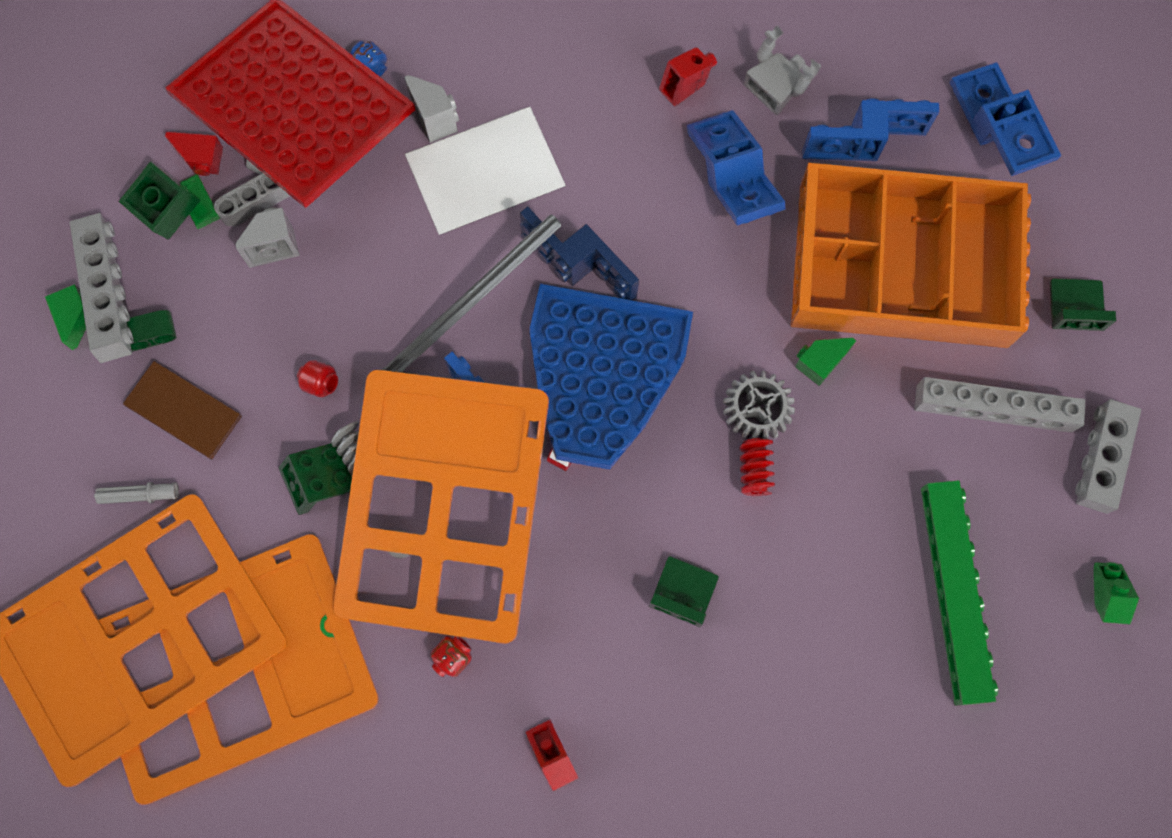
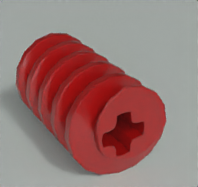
M752 438L744 440L743 444L740 445L739 450L745 453L740 456V461L744 463L740 467V472L746 474L740 479V482L745 484L741 488L742 494L747 496H767L773 494L768 492L767 488L775 486V483L767 481V478L774 476L775 473L768 471L767 467L774 465V461L766 459L767 456L774 454V451L766 449V446L773 444V440Z

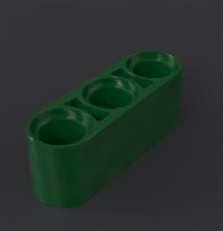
M159 310L131 317L130 321H127V327L130 329L134 340L130 344L132 352L165 344L177 338L172 313L168 310Z

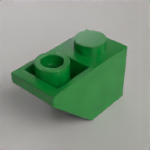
M1095 562L1093 566L1094 605L1102 622L1131 624L1139 596L1123 565L1114 562Z

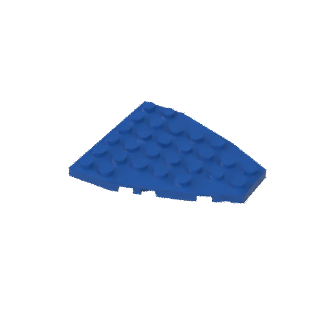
M540 284L530 324V340L537 389L544 391L549 398L546 429L556 460L608 470L613 467L646 427L682 367L687 352L693 311Z

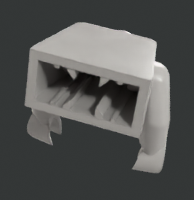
M778 25L772 31L768 30L765 32L767 38L764 39L757 52L759 64L747 71L744 86L776 116L792 97H799L806 91L810 82L821 68V65L811 59V67L807 66L804 59L798 54L790 60L781 53L773 55L772 50L775 47V41L783 34Z

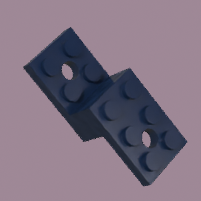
M528 206L520 212L522 238L524 239L542 223ZM587 224L563 243L552 234L537 248L539 257L544 263H550L556 269L555 273L562 282L565 283L567 281L573 287L596 268V274L604 282L607 280L613 286V292L618 298L632 301L637 298L638 277Z

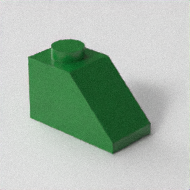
M74 284L45 296L60 339L71 350L78 347L86 331L81 292Z
M854 338L815 340L810 347L805 344L796 355L799 360L795 368L820 386L851 350L856 340Z

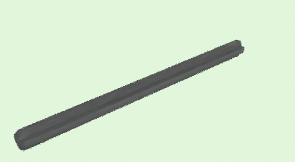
M549 215L382 370L402 373L560 228V221L554 215Z

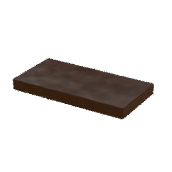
M155 361L152 362L123 403L125 407L210 460L214 458L242 418V415Z

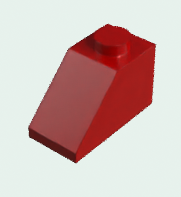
M166 132L165 137L173 149L194 173L200 176L219 175L223 146L217 136Z
M550 719L525 732L552 791L578 779L576 771Z

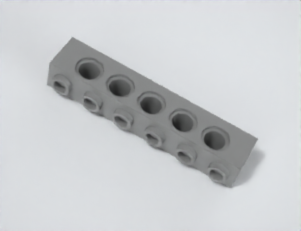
M100 213L69 221L90 352L100 363L131 355L130 344L134 340L130 329L127 327V321H130L127 308L123 305L126 294L119 282V278H122V272L115 259L119 254L115 243L112 242V237L115 236L113 226L110 221L106 222Z
M924 377L916 387L914 411L1073 433L1084 426L1085 399Z

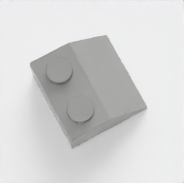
M410 75L405 76L410 100L415 104V112L430 143L458 132L456 122L459 121L452 95H446L443 86Z
M273 207L264 210V212L257 213L235 244L236 249L249 268L300 256L294 228L283 208Z

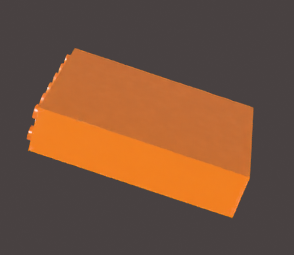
M808 163L799 189L791 327L1009 348L1027 332L1029 327V317L1026 316V307L1030 298L1029 291H1026V282L1030 276V268L1027 266L1030 242H1027V233L1031 226V219L1027 217V209L1031 204L1028 183Z

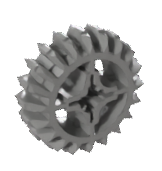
M755 371L750 372L749 378L742 374L740 382L734 380L731 384L733 389L728 388L726 391L728 397L724 398L723 404L728 407L724 409L723 414L732 415L727 419V424L736 423L733 431L737 433L742 429L744 431L742 434L743 439H746L748 434H752V438H758L761 435L763 439H768L770 434L775 439L779 435L778 431L784 433L787 429L785 424H791L793 420L789 415L794 414L795 408L789 405H792L795 399L793 397H786L790 394L791 388L782 389L785 381L780 380L776 383L774 381L776 378L775 374H772L769 379L766 378L765 371H761L759 377H757ZM757 388L767 390L770 394H762ZM743 392H746L748 395L746 399L749 404L740 411L738 398ZM775 402H778L779 417L772 421V414L769 408ZM755 403H757V405L765 404L763 409H761L760 407H754ZM756 418L761 424L764 425H757L749 422L746 419Z

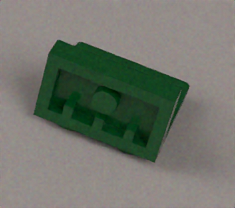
M1055 278L1050 281L1052 329L1105 331L1116 322V311H1106L1104 306L1103 281Z
M332 443L289 454L278 467L298 515L308 513L317 502L350 493L352 477L347 466L342 461L343 457L338 455L337 448L333 447Z
M669 556L649 607L700 628L707 615L705 613L719 576Z

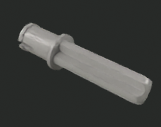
M148 482L147 485L98 488L95 491L94 497L98 504L139 501L154 503L155 500L178 499L179 487L176 482L170 484Z

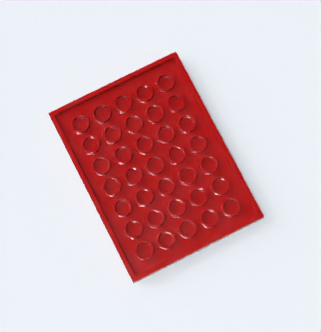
M270 0L165 87L171 97L305 209L416 110L415 104L358 59H355L353 55L282 0Z

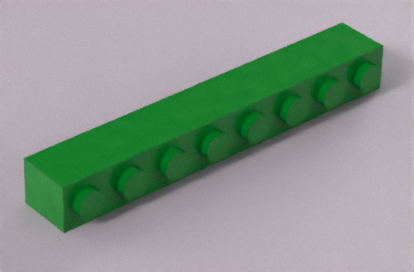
M960 480L927 483L921 488L954 704L955 706L996 702L995 696L998 695V686L996 680L992 679L991 673L993 656L987 648L986 640L989 638V631L986 623H983L984 601L982 596L978 594L977 585L980 578L977 568H974L972 558L975 556V547L969 539L968 531L971 524L968 514H965L964 509L966 493L964 488H961Z

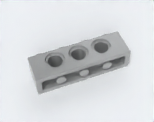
M1111 399L1096 408L1093 420L1096 421L1095 427L1089 434L1087 444L1090 446L1089 452L1084 457L1081 469L1084 470L1082 480H1079L1075 489V494L1078 495L1076 504L1106 514L1118 509L1141 414L1140 408ZM1108 426L1115 430L1116 436L1109 432ZM1102 451H1106L1109 454L1110 461L1103 457ZM1096 475L1103 479L1104 486L1097 482Z

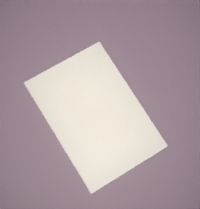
M530 107L405 154L439 235L566 186Z

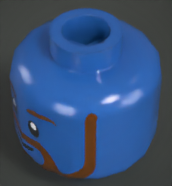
M360 41L350 52L355 59H358L379 77L385 73L387 69L385 65L387 55L374 42Z

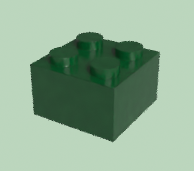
M150 161L118 202L152 232L169 240L201 200L166 170Z

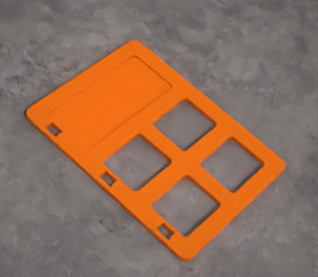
M374 370L368 374L333 606L334 612L339 618L504 644L510 643L516 638L549 405L548 395L544 391L384 370ZM530 421H539L536 439L528 437ZM382 475L426 481L433 485L428 525L425 534L420 535L378 529L368 525L373 484L376 476ZM456 486L508 492L513 495L509 536L505 546L456 540L448 537L447 531L453 489ZM518 507H527L525 525L516 523ZM365 549L417 555L422 558L415 608L365 602L358 599L357 595ZM445 560L499 567L503 570L498 615L495 621L438 612L437 602L442 567ZM506 594H515L513 612L504 610Z
M193 494L185 496L0 613V675L60 784L65 787L77 786L280 653L287 644L284 633L203 500ZM173 514L176 521L162 529L158 522ZM191 521L217 563L218 570L179 596H174L150 557L147 547L184 522ZM98 561L102 568L88 576L84 569ZM127 561L151 601L154 610L115 637L110 638L84 595L83 587L121 562ZM232 588L260 634V638L220 666H216L188 621V614L224 590ZM23 608L26 616L12 623L9 616ZM166 629L194 674L195 681L156 708L151 709L125 666L123 656Z
M310 534L302 536L240 562L287 639L284 650L253 670L272 722L271 728L229 747H224L206 700L187 713L200 751L198 760L153 778L150 775L140 744L121 756L134 799L137 803L142 805L151 804L376 707L379 696L351 621L339 618L334 612L333 606L337 584L322 544L316 536ZM290 550L292 558L277 564L274 556ZM210 575L175 588L171 592L174 596H179ZM227 588L221 593L227 595L244 643V648L241 650L243 651L257 642L260 634L232 588ZM148 599L104 617L99 621L107 635L113 638L151 614L154 607ZM325 615L328 618L324 623L325 630L333 633L334 637L325 636L320 629L321 619ZM128 616L130 625L116 630L113 622ZM166 629L159 633L173 672V678L141 692L151 709L156 708L195 681L194 674ZM241 651L229 655L220 660H217L213 663L216 666H220L221 664L228 661Z

